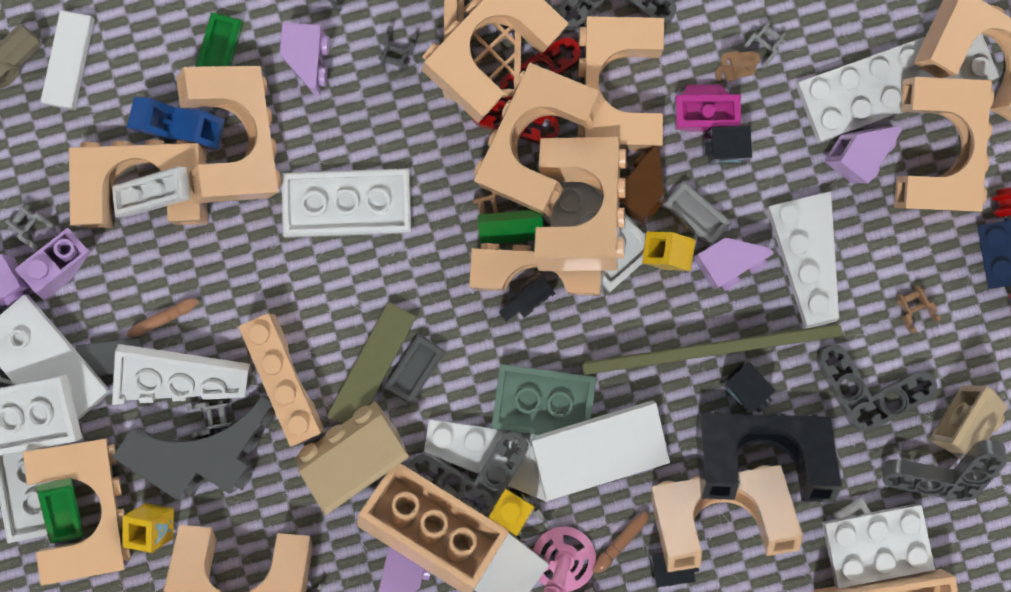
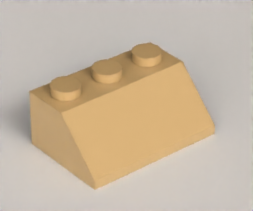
M376 401L369 406L366 405L359 408L352 418L342 425L333 426L326 433V436L316 443H310L303 447L295 457L301 477L325 515L409 458L397 428Z

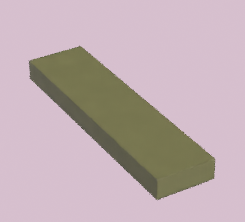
M390 302L387 303L327 415L328 417L343 424L352 418L359 408L366 405L369 406L372 403L417 319L416 316Z

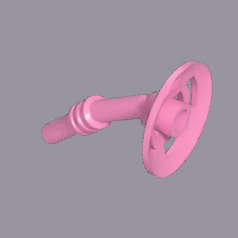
M568 526L554 527L543 533L536 541L533 551L540 556L544 545L552 539L553 544L549 546L545 553V561L550 564L546 571L551 569L554 573L552 580L544 573L540 577L539 581L545 585L543 592H570L585 585L591 578L593 567L596 563V553L590 539L580 530ZM563 535L576 538L584 547L577 551L572 545L564 543ZM557 548L558 551L555 553L554 560H550L551 553ZM588 559V565L584 574L576 580L575 576L581 571L584 560ZM574 560H579L576 569L573 572H571L570 570L574 566Z

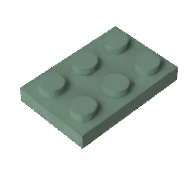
M500 364L491 429L540 435L589 420L592 415L596 377Z

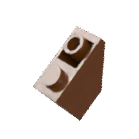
M655 146L649 153L644 151L634 163L635 170L629 177L625 175L622 177L626 180V197L620 198L619 207L625 208L629 215L644 226L665 202L660 150Z

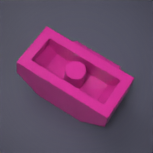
M687 85L681 95L675 96V130L708 132L712 127L741 126V95H731L722 85Z

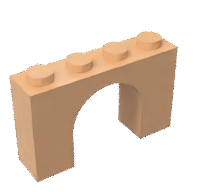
M474 0L466 9L469 15L461 23L455 20L445 31L444 35L447 38L440 46L434 43L424 53L422 58L425 62L421 71L479 123L505 93L474 63L470 53L472 34L483 26L502 24L518 32L542 55L569 24L545 0Z
M943 0L913 64L936 78L954 76L958 74L975 38L979 34L992 38L1003 51L1006 70L990 110L1011 122V18L1005 15V11L1002 8L989 5L983 0Z
M587 16L585 27H579V46H585L584 58H579L578 78H584V85L600 91L599 75L610 62L624 57L660 58L664 50V18ZM605 100L592 129L577 124V138L619 136L620 149H626V151H650L655 146L660 150L663 145V113L623 112L615 109Z
M529 63L526 71H522L517 79V90L513 99L509 100L504 106L502 112L503 120L499 128L495 129L489 138V149L485 158L480 159L476 165L474 181L488 191L550 217L563 191V187L558 181L530 170L521 164L518 156L520 135L532 121L550 115L559 116L592 129L605 99L599 90Z
M261 66L183 67L176 76L180 108L218 107L228 110L240 119L248 135V148L242 160L231 163L197 164L189 171L194 204L268 199L277 194L281 186V176L279 170L275 169L276 143L270 134L269 126L272 123V114L270 108L266 107L267 81L262 76Z
M934 77L903 79L901 112L933 113L944 116L958 130L961 148L955 164L940 176H896L894 208L982 212L983 205L987 199V189L984 186L985 173L989 168L990 162L987 154V142L992 133V125L989 122L990 108L994 102V91L991 89L992 80Z
M619 136L540 138V173L558 182H583L589 184L601 193L603 203L598 213L584 224L572 227H536L534 259L538 271L618 270V258H624L625 253L624 238H619V228H625V208H619L620 198L626 197L625 178H620V169H626V149H620Z
M145 140L144 145H132L130 141H114L112 146H101L97 142H82L80 147L69 148L70 225L80 229L113 228L112 186L126 169L138 164H152L157 166L160 171L178 166L187 167L191 200L167 206V221L175 225L208 224L207 203L194 204L189 173L197 164H207L206 148L199 143L176 140V144H164L163 140Z
M108 438L23 452L27 485L72 478L86 483L96 492L102 509L99 525L88 538L75 543L39 549L36 552L40 586L122 571L126 567L125 561L131 560L130 549L123 547L121 534L125 511L124 508L118 509L116 496H122L120 477H113L112 464L117 463V460L112 458L116 452L115 444L109 445Z
M761 465L753 470L739 472L740 485L735 500L701 499L699 476L679 482L664 481L658 485L651 486V503L667 571L672 572L701 567L702 551L694 520L702 509L711 504L721 502L739 505L754 517L759 528L766 556L800 551L803 534L781 465L772 467Z
M179 525L164 592H221L210 583V570L217 542L211 527ZM277 533L271 569L265 580L249 592H306L313 552L311 537Z

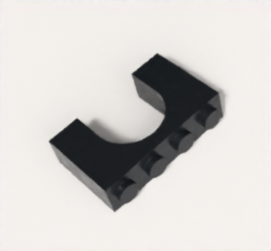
M716 411L700 413L696 426V442L701 499L735 500L740 485L737 452L750 444L766 443L782 449L793 460L798 475L801 502H835L842 488L831 417L818 416L816 414L790 416L783 413L772 415H754L749 412L722 414Z

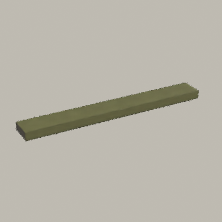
M832 324L582 362L581 370L582 375L841 337L843 333L841 325Z

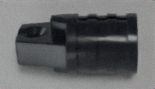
M538 271L534 277H531L521 287L515 288L507 295L511 302L502 308L499 314L505 322L519 312L525 318L534 311V308L540 306L543 301L545 302L556 293Z

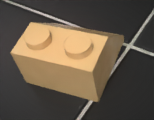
M962 385L929 440L962 460L975 443L988 440L992 432H996L1002 426L1005 420L1003 414L1008 406L988 386Z

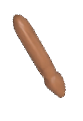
M195 298L183 299L176 306L137 323L128 330L127 336L130 338L142 336L176 319L180 315H186L199 303V300Z
M642 512L637 515L610 544L606 552L600 554L593 567L594 573H601L611 566L613 559L624 550L646 525L649 519L648 512Z

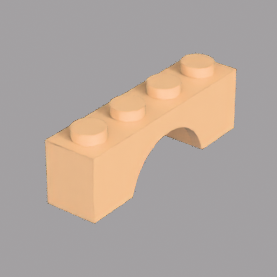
M482 243L480 249L472 248L469 287L473 290L506 291L508 285L517 274L526 269L537 268L534 259L535 251H532V246L513 245L512 250H500L499 244ZM552 271L561 278L569 295L601 296L603 271Z
M267 313L238 326L289 446L298 445L325 433L326 430L314 402L306 393L295 371L289 354L288 342L276 315Z

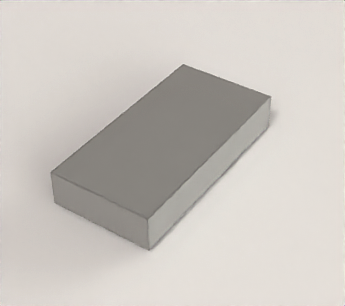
M685 181L679 185L662 205L664 209L708 247H711L732 223Z

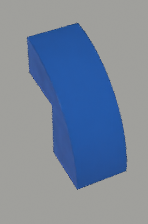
M134 97L127 128L173 142L183 140L199 143L207 149L218 150L225 119L203 110L175 108L152 98Z

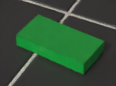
M211 12L196 67L232 66L244 22L241 19Z
M534 210L477 215L480 245L482 243L501 244L534 241L536 227H543V215Z
M72 478L38 484L37 495L49 543L84 537V529Z

